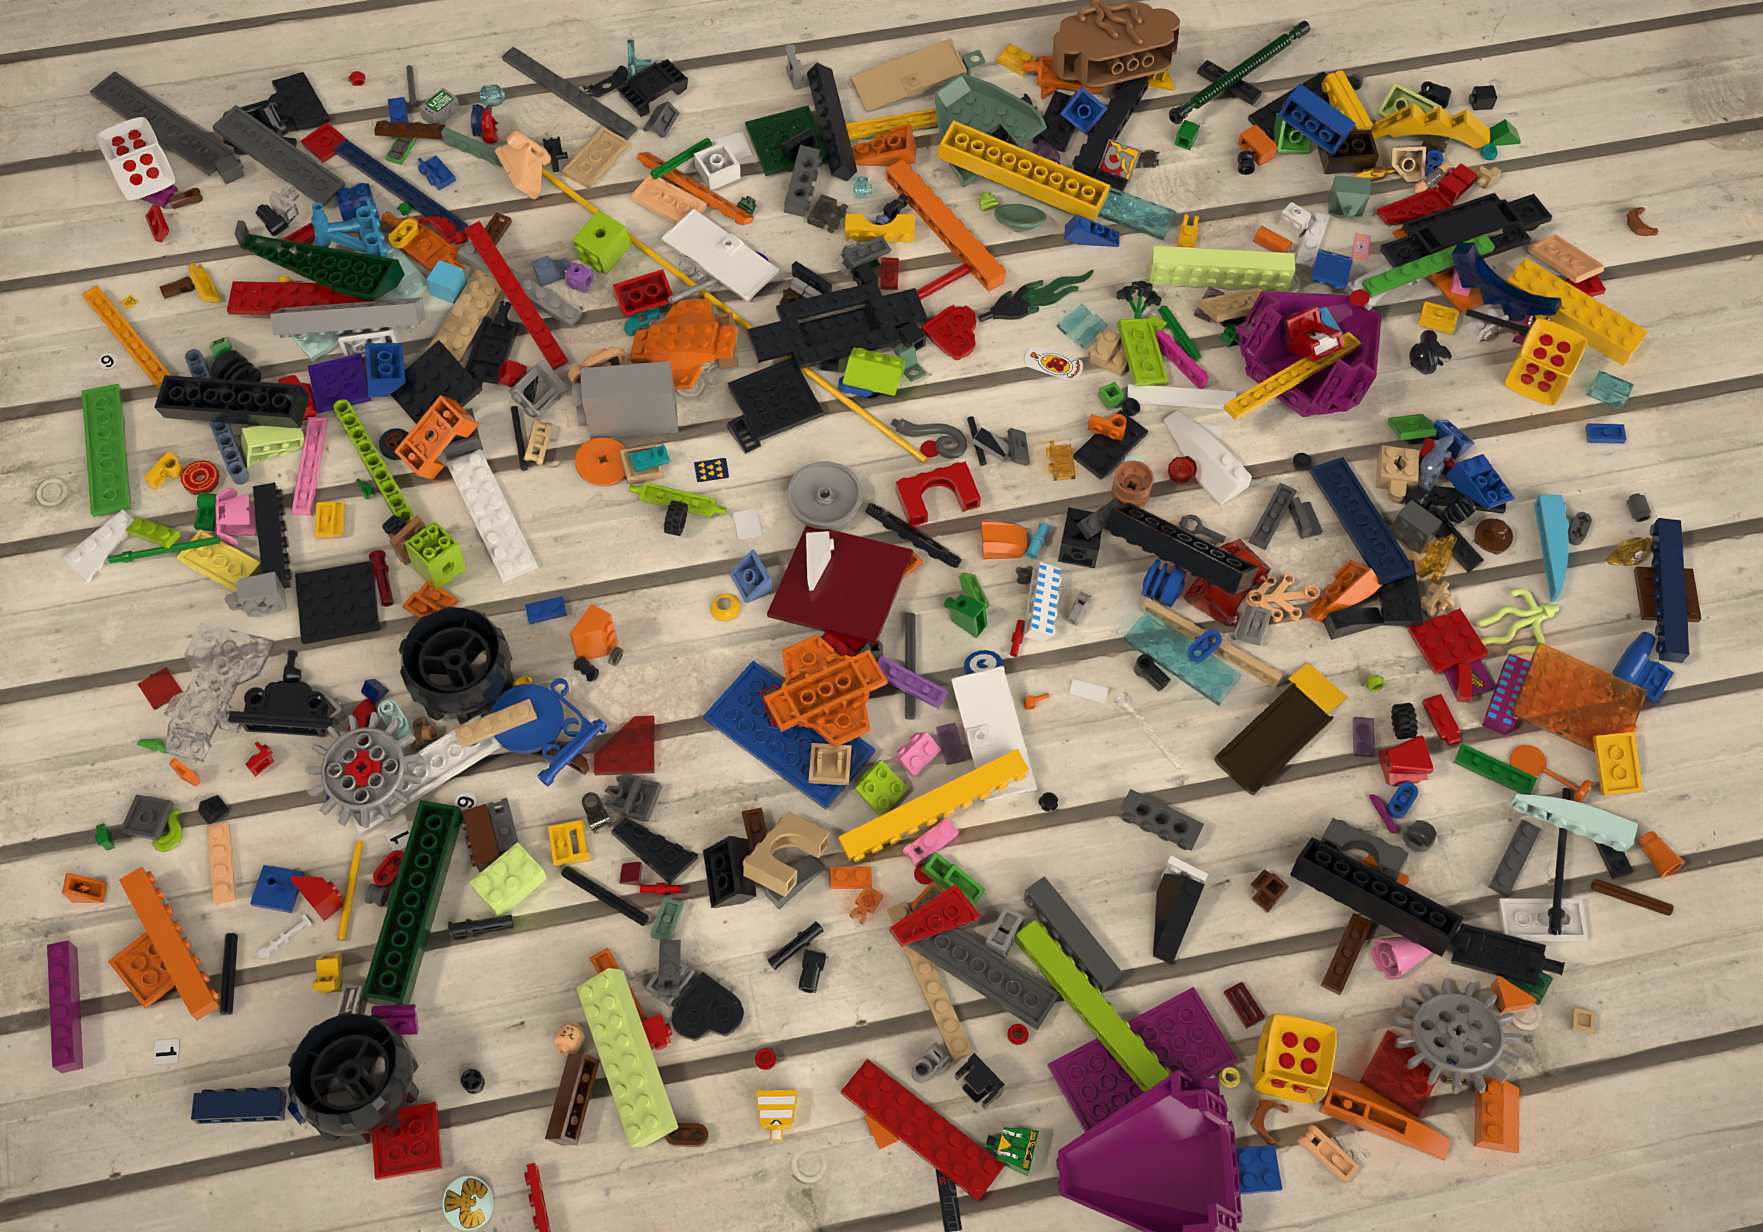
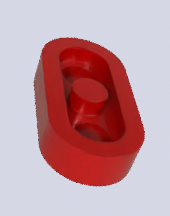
M396 850L391 852L375 870L373 880L378 887L385 886L389 888L396 881L400 865H395L398 860L402 861L403 851ZM388 876L386 881H382L383 877Z

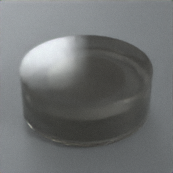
M618 646L615 647L608 659V664L617 666L624 654V650Z

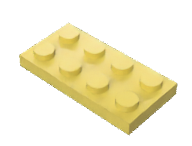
M200 529L191 541L211 538L213 536ZM221 540L220 544L182 550L176 557L180 563L233 592H237L236 582L240 578L255 576L261 568V562Z

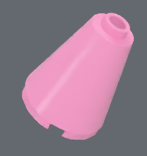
M1404 936L1381 938L1374 942L1376 946L1372 948L1373 960L1379 971L1383 970L1386 974L1384 977L1390 980L1399 978L1432 953Z

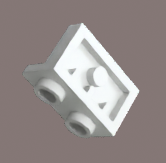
M1493 309L1484 313L1506 321L1509 319L1508 315L1501 318ZM1474 319L1466 324L1464 329L1479 343L1484 339H1490L1497 331L1501 332L1505 328Z
M1171 856L1161 876V880L1165 873L1186 876L1204 884L1208 874Z

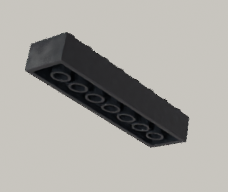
M165 375L154 408L164 418L301 428L310 395L301 385Z
M1131 503L1112 508L1105 527L1113 536L1126 539L1127 543L1138 545L1147 553L1156 554L1159 559L1175 564L1174 566L1178 569L1191 572V575L1207 580V583L1212 586L1221 587L1224 589V592L1230 595H1236L1250 588L1259 568Z
M1313 837L1297 857L1290 876L1313 887L1335 901L1352 908L1354 911L1365 915L1374 922L1380 923L1393 932L1406 937L1413 943H1417L1441 957L1444 955L1464 918Z

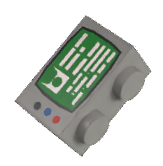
M442 88L423 103L419 109L423 120L429 124L438 123L441 125L452 115L456 114L460 110L457 97L445 88Z

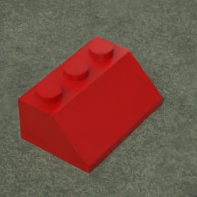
M663 269L613 284V293L624 318L670 304L668 297L673 295Z

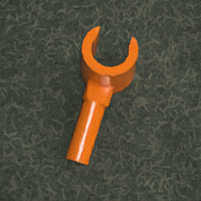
M1049 693L1035 697L1033 695L1027 696L1024 701L1025 709H1034L1036 707L1035 702L1049 698Z

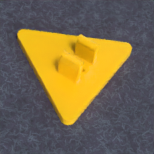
M1167 70L1148 75L1150 77L1149 87L1175 90V85Z

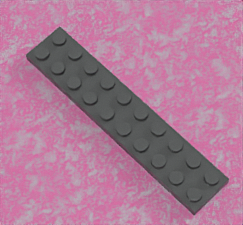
M115 71L90 91L94 98L127 120L145 117L150 123L157 141L208 176L217 170L214 162L233 154L232 150Z

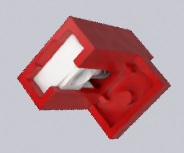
M1317 306L1309 307L1283 319L1286 333L1283 335L1287 351L1315 362L1345 348L1341 331L1321 323Z

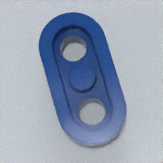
M844 376L839 379L838 388L844 393L860 395L861 397H868L873 394L871 390L843 384Z
M1207 630L1189 646L1187 651L1189 659L1194 663L1203 662L1221 645L1222 637L1220 633L1216 630ZM1214 637L1216 641L1211 644L1208 642V639ZM1196 650L1201 651V655L1198 657L1194 655Z
M1404 782L1396 790L1387 804V810L1391 817L1396 819L1404 817L1418 796V788L1413 783ZM1403 792H1407L1409 796H1405ZM1394 807L1399 808L1400 811H1395Z

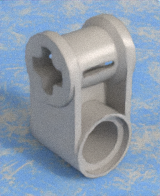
M937 1042L933 1043L913 1064L911 1074L917 1083L927 1082L951 1060L949 1055L946 1056L940 1050ZM923 1067L927 1070V1073L921 1075L917 1073L916 1069Z

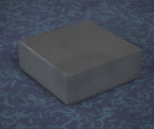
M238 220L235 236L239 245H241L249 234V230L243 220Z

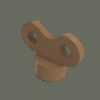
M423 717L417 718L413 723L416 740L410 744V747L414 750H419L423 747L425 740H435L437 737L435 725H428L427 720Z

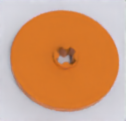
M602 437L591 439L585 442L576 453V470L585 481L598 486L616 484L626 477L619 454L620 450L626 448L614 439Z

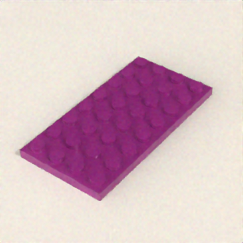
M1194 987L1128 1021L1130 1030L1143 1039L1144 1046L1149 1051L1152 1050L1157 1055L1158 1062L1162 1067H1167L1171 1073L1180 1070L1192 1078V1080L1209 1079L1225 1068L1238 1063L1237 1057ZM1098 1038L1047 1065L1084 1132H1087L1144 1093Z

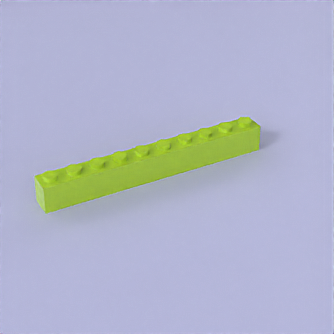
M1034 920L1015 934V943L1143 1092H1146L1172 1074L1167 1067L1163 1068L1158 1062L1157 1055L1144 1046L1143 1039L1130 1030L1129 1023L1116 1014L1115 1007L1102 998L1101 991L1088 982L1087 975L1075 967L1074 960L1062 952L1060 944L1048 936V931L1042 924L1039 925Z

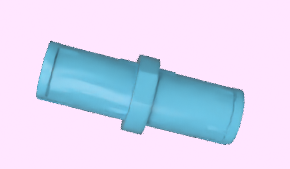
M1045 522L1040 523L1036 533L1032 535L1031 543L1025 553L1028 558H1036L1040 548L1044 546L1045 538L1051 528L1049 524Z

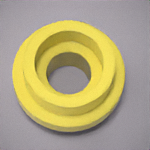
M1227 1067L1219 1073V1081L1226 1088H1234L1240 1082V1073L1234 1067ZM1231 1075L1233 1080L1228 1081L1225 1076Z

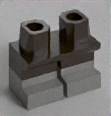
M795 277L791 281V286L787 290H783V297L779 304L822 295V293Z

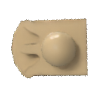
M1480 165L1474 170L1477 174L1475 181L1479 186L1488 188L1498 179L1502 171L1497 167H1493L1489 171Z

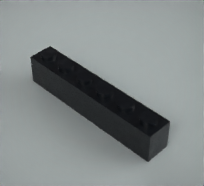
M275 482L253 486L262 574L275 572L284 589L291 588L290 580H293V574L288 566L291 563V557L289 552H287L289 541L287 536H285L287 524L283 520L286 512L284 505L281 504V500L284 499L283 491L278 489Z

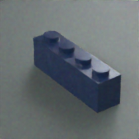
M268 1087L267 1090L260 1091L258 1088H246L245 1091L228 1088L224 1089L223 1092L205 1089L201 1093H194L191 1120L196 1124L285 1121L287 1094L280 1090L279 1087Z

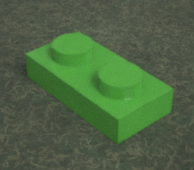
M963 572L958 577L967 597L984 604L985 609H987L990 605L976 575Z

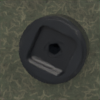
M1127 398L1122 403V410L1128 416L1133 417L1139 413L1140 405L1134 398Z

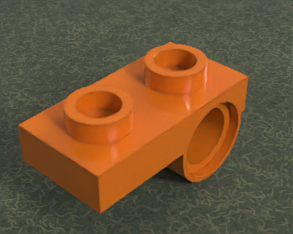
M1091 414L1087 430L1122 441L1127 421L1121 414L1112 415L1110 420Z

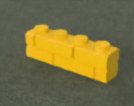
M1343 70L1327 75L1321 84L1323 92L1327 93L1331 106H1334V108L1356 123L1351 131L1371 130L1373 124Z

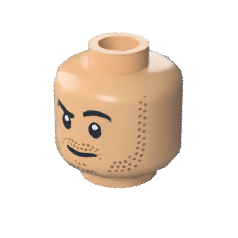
M573 1022L561 1025L553 1040L554 1045L557 1047V1052L564 1056L576 1054L585 1040L583 1028Z

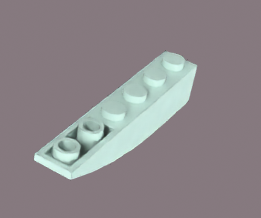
M1516 794L1508 804L1509 807L1514 808L1518 812H1524L1538 820L1547 821L1556 827L1567 829L1579 836H1585L1596 843L1605 844L1617 851L1626 852L1634 844L1637 823L1593 806L1561 798Z

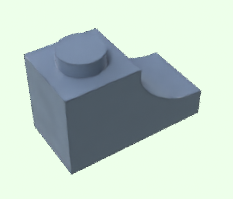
M545 256L532 261L534 274L541 287L564 279L566 269L570 268L567 258L554 260L550 259L549 256Z

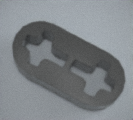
M1579 512L1572 520L1568 530L1570 544L1580 545L1585 539L1592 522L1589 514ZM1580 519L1584 520L1582 526L1579 525ZM1576 531L1579 532L1578 538L1574 537Z

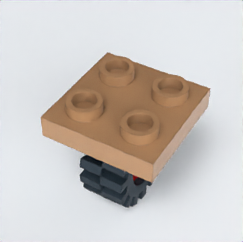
M392 515L382 525V528L385 530L384 532L390 538V543L400 562L404 565L410 562L404 543L426 527L423 520L417 515L409 523L403 519L401 520L396 515Z

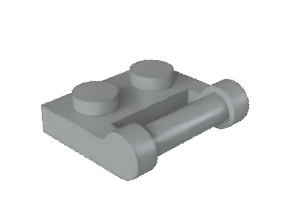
M788 44L785 47L788 62L786 72L794 90L801 89V81H803L800 72L802 64L794 54L795 46Z

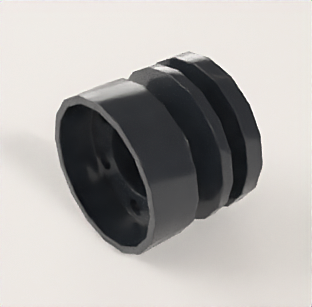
M230 350L220 355L210 369L212 379L261 381L260 370L236 350Z

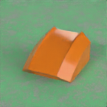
M981 520L980 533L982 534L983 560L1023 557L1028 548L1025 527L1002 520Z

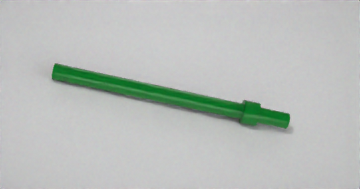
M216 536L173 544L169 549L157 547L135 552L131 550L125 551L119 555L109 556L108 561L110 564L133 562L134 559L220 544V538Z

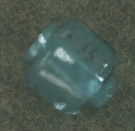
M497 84L484 85L479 91V100L486 107L488 105H491V107L500 106L503 99H505L504 90Z

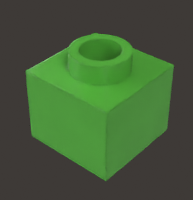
M1112 382L1099 388L1098 397L1108 410L1123 403L1124 393L1116 382Z

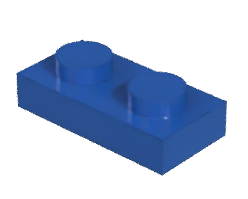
M405 97L388 99L390 121L409 123Z
M1587 423L1585 427L1588 443L1624 444L1627 440L1624 424Z
M563 596L525 605L529 625L567 616Z

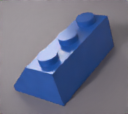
M366 343L368 397H387L405 384L402 343Z

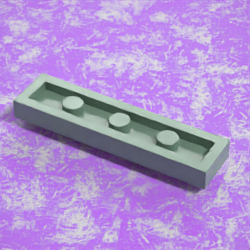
M446 127L441 131L446 145L460 149L464 153L472 154L476 158L484 159L493 165L503 166L494 151L496 148Z

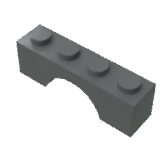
M1332 818L1321 841L1340 852L1349 849L1366 851L1375 859L1377 871L1395 881L1399 878L1409 855L1403 848L1393 846L1382 838L1369 835L1364 830L1356 829L1345 821Z

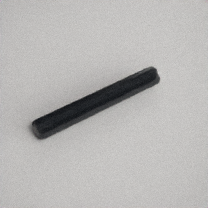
M227 933L225 935L220 1013L222 1015H231L233 1013L238 941L236 933Z

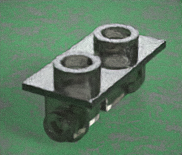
M1154 150L1141 152L1135 168H1141L1140 162H1143V168H1156V166H1159V159L1156 158L1160 152H1155Z

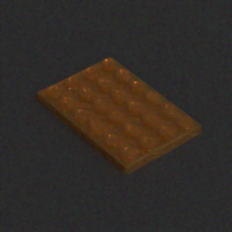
M1540 642L1536 645L1510 715L1595 753L1593 736L1633 732L1648 690Z

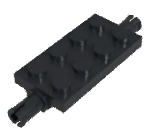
M504 301L500 302L498 311L494 316L483 317L465 367L481 387L484 382L499 385V367L508 359L519 329L518 322L510 321L507 317L511 308V304L507 301L505 305Z
M1461 923L1459 932L1455 933L1449 944L1454 949L1451 959L1452 964L1537 986L1539 974L1543 970L1562 976L1565 962L1546 958L1544 955L1546 945L1463 923Z

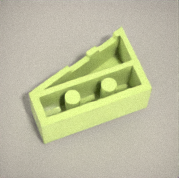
M274 426L242 428L240 452L246 468L252 467L251 463L263 460V462L269 461L268 457L276 454L283 456L302 449L304 435L301 428Z

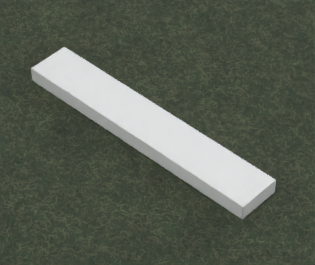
M1128 384L1127 398H1134L1141 404L1223 409L1225 403L1236 398V391L1150 385L1134 386V384Z

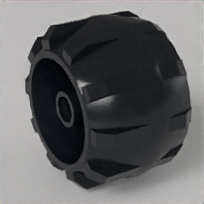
M454 606L443 607V609L422 616L414 622L415 625L409 631L407 637L401 641L399 647L401 655L400 674L413 701L420 703L430 718L438 721L445 715L456 716L460 725L471 720L472 714L478 713L483 709L491 713L492 707L497 701L496 698L502 690L511 689L514 682L510 669L513 658L501 628H498L490 621L486 613L478 609L470 610ZM480 653L486 655L484 669L473 680L474 674L470 665ZM430 674L448 675L456 688H447L435 684L430 680Z
M352 1011L339 1013L338 1016L327 1019L319 1025L312 1027L300 1042L296 1051L291 1054L288 1066L291 1068L288 1093L302 1117L315 1127L325 1139L334 1142L340 1137H351L357 1146L369 1144L371 1133L382 1129L386 1125L392 1131L396 1130L401 1125L397 1115L401 1112L405 1103L416 1102L419 1095V1089L413 1082V1073L419 1066L402 1035L391 1027L385 1018L377 1014L368 1016L353 1014ZM378 1057L384 1059L385 1071L383 1079L376 1089L375 1082L369 1074ZM347 1091L355 1101L360 1103L350 1106L334 1105L328 1102V1094Z

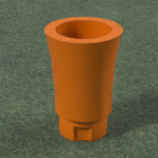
M1654 831L1646 833L1637 841L1661 879L1671 875L1685 863Z

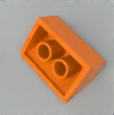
M593 604L589 606L569 634L576 658L583 656L586 660L607 656L611 650L615 649L618 643L611 614Z
M1483 1077L1486 1083L1484 1093H1479L1475 1086L1474 1147L1519 1153V1088L1507 1081L1502 1084L1495 1078Z

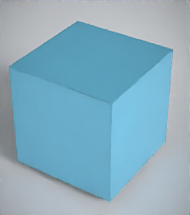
M441 260L437 262L426 279L431 296L455 304L467 284L463 268Z

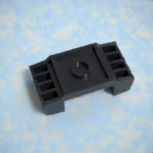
M666 59L660 63L655 62L628 79L627 83L617 90L620 97L642 117L650 113L649 103L668 91L673 90L677 95L687 89L688 78L669 59Z

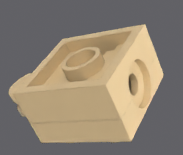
M1382 445L1377 456L1376 488L1388 489L1387 496L1389 500L1401 502L1405 498L1406 490L1417 485L1419 450Z

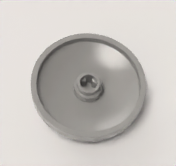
M829 461L815 462L804 466L792 477L787 490L788 505L792 514L803 524L816 529H833L848 523L857 514L862 502V489L856 475L847 467Z

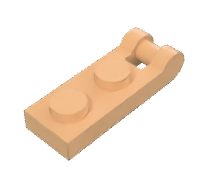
M1310 1125L1307 1133L1297 1140L1301 1147L1308 1150L1344 1184L1360 1167L1314 1125ZM1314 1138L1320 1142L1317 1146L1311 1142Z

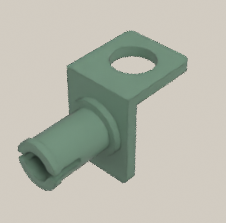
M980 50L962 55V62L967 70V75H970V68L985 64V59ZM972 56H978L980 60L974 62L970 58Z
M903 345L895 347L894 353L898 357L906 359L904 375L911 382L926 375V372L917 362L914 346L907 349ZM913 370L919 371L917 375L909 374Z

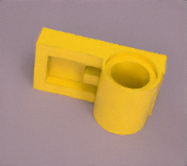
M168 451L146 473L144 480L149 488L155 491L167 477L172 479L180 477L183 468L177 457Z

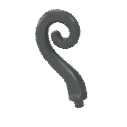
M894 418L891 422V425L896 427V432L909 437L938 433L949 435L938 438L935 445L938 454L944 458H958L967 449L966 437L959 429L951 425L940 423L917 425L903 418L900 421ZM951 437H953L958 443L957 447L954 450L945 449L943 445L952 444L953 439Z

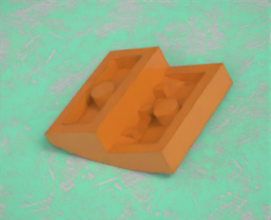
M426 581L417 593L413 592L402 607L416 617L421 618L434 611L443 609V607H455L459 600L442 588H438L436 591Z

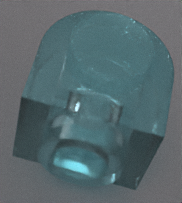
M868 177L854 178V198H869V194H872V185L868 184Z

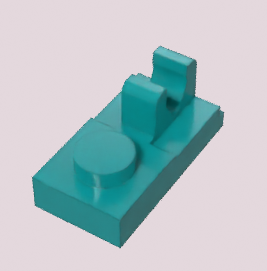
M664 444L629 454V459L636 473L671 462Z

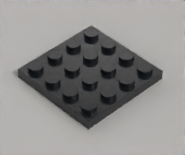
M438 340L405 369V384L391 393V396L417 424L440 395L456 400L464 407L483 388L445 345ZM433 431L428 434V438L434 434Z
M794 357L728 382V388L751 426L757 441H762L824 416V411L800 369L798 370Z
M372 561L295 574L302 644L380 630Z

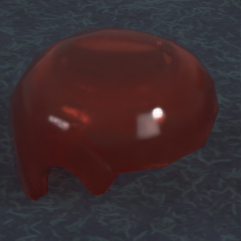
M1190 456L1176 457L1169 463L1167 473L1169 478L1175 483L1186 484L1195 477L1197 465Z

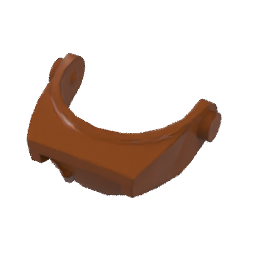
M1644 207L1628 212L1626 215L1628 218L1627 225L1632 232L1640 236H1655L1658 234L1657 228L1647 226L1639 218V214L1645 211Z
M1262 1099L1259 1101V1106L1250 1125L1267 1144L1275 1145L1276 1140L1271 1138L1266 1132L1264 1126L1265 1115L1272 1108L1284 1113H1288L1289 1109L1286 1105H1279Z

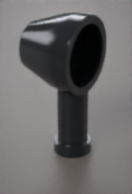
M289 650L287 664L284 667L283 681L297 683L301 681L302 673L300 669L294 667L298 652Z

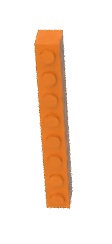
M140 867L119 879L191 1016L198 1021L218 1009L220 1005L217 1000L220 996L214 987L210 988L208 982L211 980L205 970H200L199 965L202 963L196 954L192 955L190 951L192 945L187 937L183 938L181 934L183 928L179 921H174L172 918L174 911L169 904L165 905L163 899L166 897L160 887L156 888L154 882L157 880L151 871L147 872L143 867Z

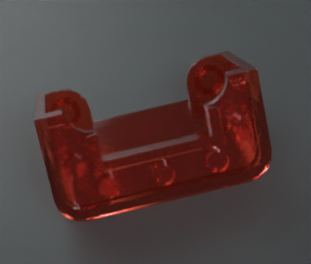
M1240 538L1226 543L1220 548L1259 567L1252 586L1236 595H1230L1224 592V589L1221 587L1212 586L1203 578H1196L1183 597L1190 605L1225 626H1232L1239 620V612L1236 609L1254 585L1258 583L1263 584L1267 580V574L1271 570Z

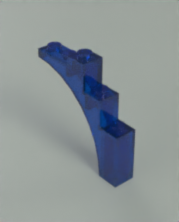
M1475 242L1458 243L1452 252V258L1462 288H1479L1484 304H1501L1504 316H1509L1508 321H1523L1526 315H1556L1562 305L1561 298L1531 294L1506 282L1486 264Z

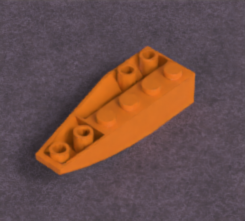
M1332 1072L1328 1092L1321 1102L1320 1113L1443 1161L1446 1160L1451 1139L1375 1088Z

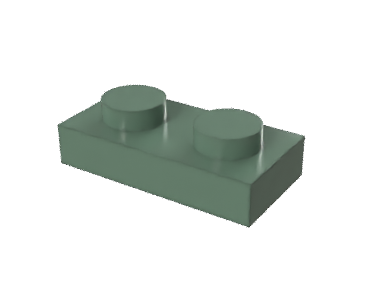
M667 897L663 898L651 932V938L672 940L684 907V902Z

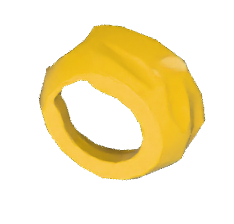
M720 594L713 600L710 606L711 615L719 621L732 620L736 618L740 611V601L734 595ZM721 597L728 598L732 602L731 606L726 610H721L717 607L716 601Z

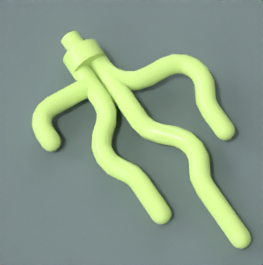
M1515 588L1510 590V596L1522 595L1530 609L1520 610L1513 606H1503L1494 615L1480 619L1476 624L1478 627H1483L1495 623L1507 613L1524 619L1511 624L1504 637L1488 636L1480 640L1484 646L1488 644H1507L1512 641L1517 629L1532 624V631L1537 639V644L1535 646H1517L1509 649L1507 654H1535L1542 651L1545 647V638L1540 630L1541 621L1554 617V613L1559 611V607L1557 604L1551 605L1550 603L1537 606L1532 594L1527 589Z

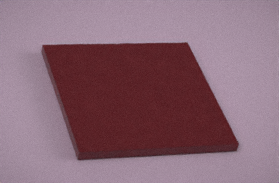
M806 525L769 607L767 617L876 645L913 555V549L831 529H816ZM829 531L830 539L834 540V550H831V559L814 590L809 591L806 533Z

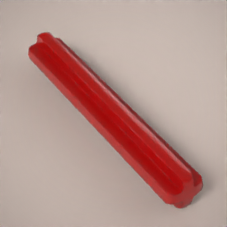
M964 263L916 290L920 300L970 273V266Z

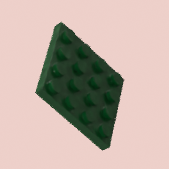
M809 105L745 122L746 130L765 176L794 169L797 156L788 160L783 155L780 145L807 128L812 129L815 135L816 144L811 148L820 149L822 161L828 160L823 138Z

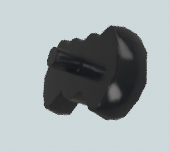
M579 657L574 661V670H580L581 674L586 675L588 682H593L598 678L599 669L591 665L585 657Z

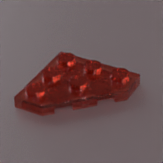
M634 716L594 754L595 776L655 773V717Z

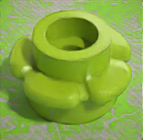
M1372 675L1367 679L1366 687L1371 692L1379 691L1385 686L1384 678Z

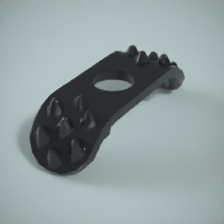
M619 66L612 73V76L595 85H583V89L590 96H603L625 83L628 77V70L625 66ZM606 83L611 84V86L608 88L602 87Z

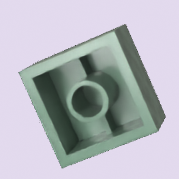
M1335 175L1328 196V214L1340 218L1357 219L1362 217L1370 197V178Z

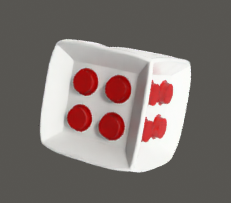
M145 117L124 121L106 128L96 135L98 145L111 168L122 194L127 200L143 198L175 183L171 166L158 144L150 123Z

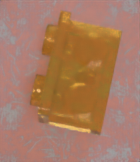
M1054 440L1050 441L1049 447H1046V457L1050 458L1048 468L1049 474L1053 475V481L1075 479L1076 472L1071 444L1054 445Z

